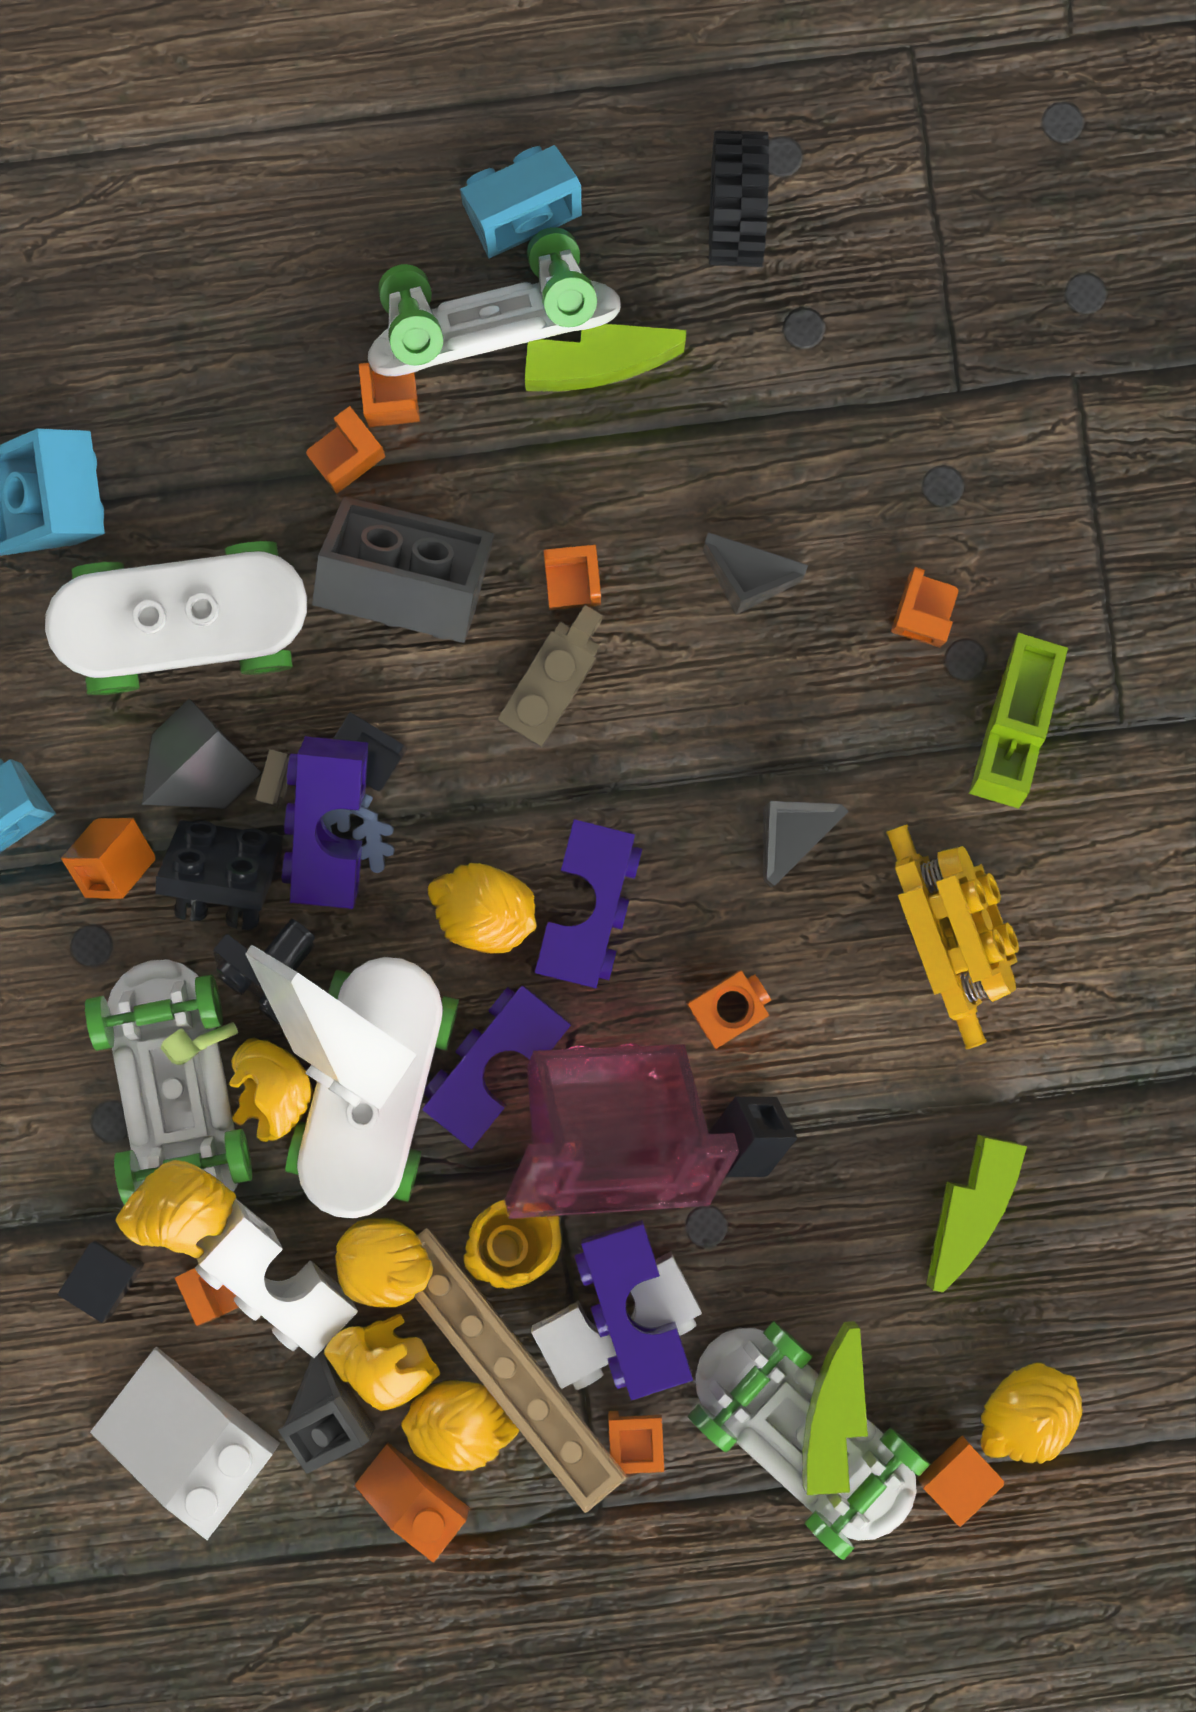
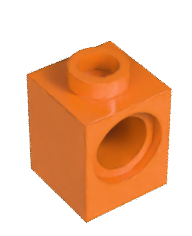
M739 970L686 1004L713 1048L717 1049L770 1016L764 1005L770 1002L771 999L755 974L746 978L744 973ZM729 991L740 993L746 1001L745 1014L735 1022L723 1020L717 1011L718 1000L724 993Z

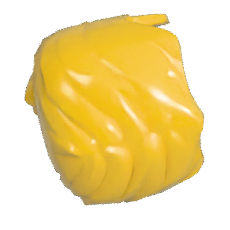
M481 863L460 865L454 869L453 873L439 876L428 885V896L432 905L436 907V919L439 920L440 927L445 932L444 937L462 947L482 953L510 952L514 947L520 945L537 927L534 915V894L531 889L515 876L490 865Z
M255 1037L247 1039L237 1049L231 1060L235 1074L231 1078L229 1085L238 1088L243 1083L245 1086L243 1093L238 1099L239 1107L232 1117V1121L241 1126L250 1118L258 1119L257 1138L265 1142L269 1140L275 1141L288 1134L302 1119L311 1105L310 1102L314 1094L309 1076L305 1074L306 1070L291 1053L268 1041H262Z
M172 1160L162 1164L145 1178L144 1182L125 1203L115 1221L123 1234L136 1244L151 1247L161 1246L173 1252L185 1253L198 1259L205 1252L196 1243L207 1235L217 1236L222 1234L228 1217L232 1213V1205L236 1199V1194L216 1177L196 1165L185 1161Z
M512 1196L498 1201L486 1208L472 1223L469 1231L470 1238L466 1242L465 1250L467 1253L463 1255L466 1269L473 1278L490 1282L491 1286L495 1288L512 1289L529 1284L550 1270L558 1259L562 1244L559 1216L541 1201L528 1196Z
M367 1218L357 1221L348 1228L336 1246L335 1263L338 1281L342 1290L350 1299L363 1305L383 1308L398 1307L414 1299L415 1294L426 1288L433 1272L432 1261L428 1259V1254L425 1248L422 1247L416 1233L402 1222L394 1219Z
M401 1314L394 1315L384 1321L378 1320L367 1327L352 1326L343 1329L332 1337L324 1350V1355L332 1364L343 1382H349L366 1403L380 1411L393 1409L407 1403L421 1394L441 1374L420 1338H401L394 1333L393 1330L404 1323Z
M1032 1363L1018 1371L1012 1372L1000 1383L984 1405L985 1410L981 1415V1423L984 1425L981 1436L982 1450L985 1455L991 1458H1003L1009 1455L1012 1460H1022L1026 1463L1037 1461L1042 1464L1045 1461L1054 1459L1072 1440L1082 1416V1399L1076 1378L1063 1374L1043 1363Z
M449 1380L429 1385L411 1403L407 1415L401 1422V1427L408 1438L409 1445L417 1457L431 1465L455 1471L475 1470L485 1467L487 1462L494 1460L499 1455V1449L506 1447L519 1433L517 1426L487 1388L482 1384L467 1381Z

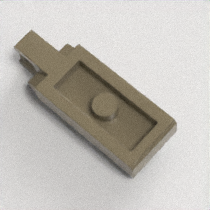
M584 605L571 628L560 622L555 631L550 632L498 717V722L542 748L596 661L595 655L600 645L590 639L603 620V615Z

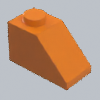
M388 1442L354 1485L391 1530L433 1563L467 1521L470 1507Z

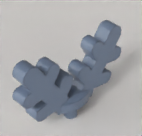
M365 793L359 811L335 809L325 813L322 818L326 828L331 833L332 825L337 823V828L340 832L349 831L351 827V814L363 818L364 823L353 830L352 836L356 840L366 837L367 844L362 847L361 860L369 857L370 869L374 873H380L386 866L384 856H391L395 852L393 845L382 842L381 835H392L394 828L388 823L378 821V813L368 808L373 796Z

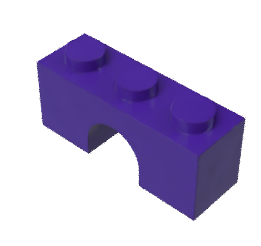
M305 736L298 754L290 753L287 768V785L296 786L295 803L287 804L284 831L286 835H293V851L285 852L282 868V883L291 884L290 903L353 909L360 886L362 841L335 836L326 828L322 816L335 809L359 811L366 789L368 742Z
M573 820L561 872L586 880L595 892L596 905L592 915L579 925L563 926L551 922L547 923L535 973L592 988H597L599 978L609 981L617 950L607 948L611 929L622 930L630 900L620 897L624 877L635 879L642 853V848L633 846L635 834Z
M524 985L516 993L509 987L503 991L488 1010L489 1013L496 1017L483 1034L474 1028L455 1051L456 1054L463 1058L450 1075L441 1069L424 1090L423 1095L429 1101L422 1110L470 1149L475 1146L506 1107L502 1101L489 1091L485 1082V1068L491 1057L499 1052L515 1051L523 1054L535 1065L539 1066L572 1025Z
M643 1219L583 1238L581 1245L584 1252L576 1254L575 1260L583 1285L586 1286L594 1283L600 1304L591 1306V1310L600 1338L610 1335L616 1355L607 1359L616 1388L620 1389L627 1386L630 1399L634 1400L693 1381L675 1321L658 1327H645L636 1323L626 1309L627 1297L636 1285L660 1276Z

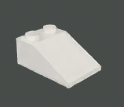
M251 945L245 954L293 1052L311 1064L305 1074L354 1107L363 1098L380 1110L417 1054L298 972Z
M157 1347L154 1348L90 1432L167 1510L206 1540L215 1531L280 1444L275 1438Z

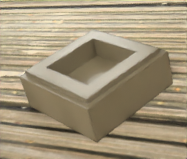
M269 749L255 798L256 801L277 808L282 806L288 787V754Z

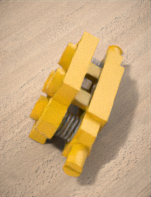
M906 824L886 832L897 859L895 870L904 892L899 894L898 898L934 995L941 993L949 1017L957 1022L965 1049H971L987 1042L976 1012H978L977 1006L982 1003V997L986 998L988 996L994 1002L1016 990L1011 965L1018 962L1015 955L1019 951L1018 940L1012 926L1008 922L1003 923L997 907V903L1001 901L1000 891L992 874H985L982 864L973 866L971 858L963 846L937 852V859L930 862L928 856L922 857L920 853L917 854L907 828L908 825ZM937 865H938V867H939V869H940V872H941V875H942V878H943V879H941L940 873H939V871H938V869H937Z

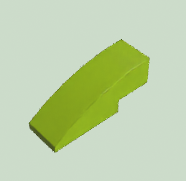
M604 324L581 330L580 342L544 339L530 341L527 344L525 368L526 391L560 392L594 388L626 380L654 369L684 353L687 330Z
M1017 634L996 696L969 794L1014 808H1020L1030 792L1040 747L1047 736L1068 651L1067 647L1025 634Z
M977 1135L968 1185L947 1182L926 1283L933 1291L944 1292L968 1268L988 1242L1003 1216L1014 1191L1027 1146L1007 1140Z
M855 1321L843 1323L827 1352L815 1382L806 1417L802 1449V1482L807 1495L849 1493L850 1483L846 1438L868 1436L860 1327Z

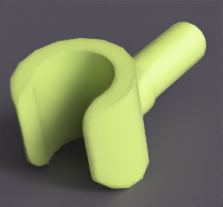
M231 1022L201 1034L192 1041L184 1029L181 1028L162 1042L161 1050L173 1064L183 1065L201 1050L206 1049L207 1046L238 1034L235 1023Z

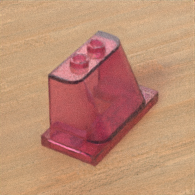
M628 1043L609 1048H589L580 1045L562 1050L533 1051L527 1066L532 1144L528 1145L505 1198L508 1218L709 1206L738 1155L739 1149L734 1133H708L685 1044L639 1046L638 1044Z

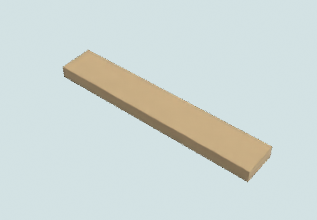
M425 1228L417 1237L421 1241L422 1247L425 1248L428 1259L432 1261L433 1272L426 1288L415 1294L414 1297L584 1513L588 1512L624 1482L628 1476L430 1228Z

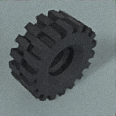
M715 130L710 183L709 265L763 266L769 187L768 132Z

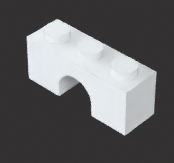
M237 1199L233 1202L232 1213L228 1217L222 1234L217 1236L207 1235L196 1243L205 1252L197 1259L199 1263L195 1267L197 1273L213 1288L218 1290L224 1285L236 1295L234 1302L253 1320L257 1321L261 1316L274 1325L271 1329L273 1334L292 1351H295L300 1346L315 1358L332 1337L340 1332L358 1312L352 1299L344 1294L341 1285L311 1260L290 1279L273 1281L265 1278L268 1265L283 1248L273 1229Z
M670 1251L655 1259L660 1276L641 1282L630 1291L635 1301L631 1318L636 1323L645 1327H658L675 1321L681 1336L697 1326L694 1318L701 1315L702 1311ZM579 1301L532 1325L531 1333L561 1389L573 1384L575 1389L579 1390L597 1381L604 1375L600 1368L609 1364L607 1358L616 1355L611 1336L608 1335L600 1338L596 1325L588 1319Z

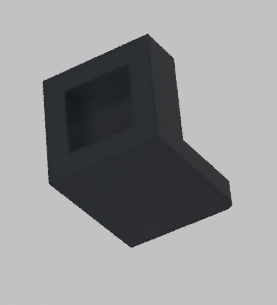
M351 712L333 738L368 742L366 785L376 791L383 790L407 751L405 745Z
M735 1096L708 1132L707 1139L726 1178L766 1177L797 1140V1136L777 1097Z
M94 1241L88 1245L57 1295L103 1323L113 1315L145 1263L137 1258L129 1262L104 1245Z

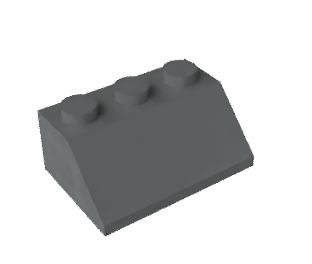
M344 496L318 555L312 605L329 609L339 614H349L381 622L387 626L402 627L430 634L439 639H450L465 643L478 603L494 533Z

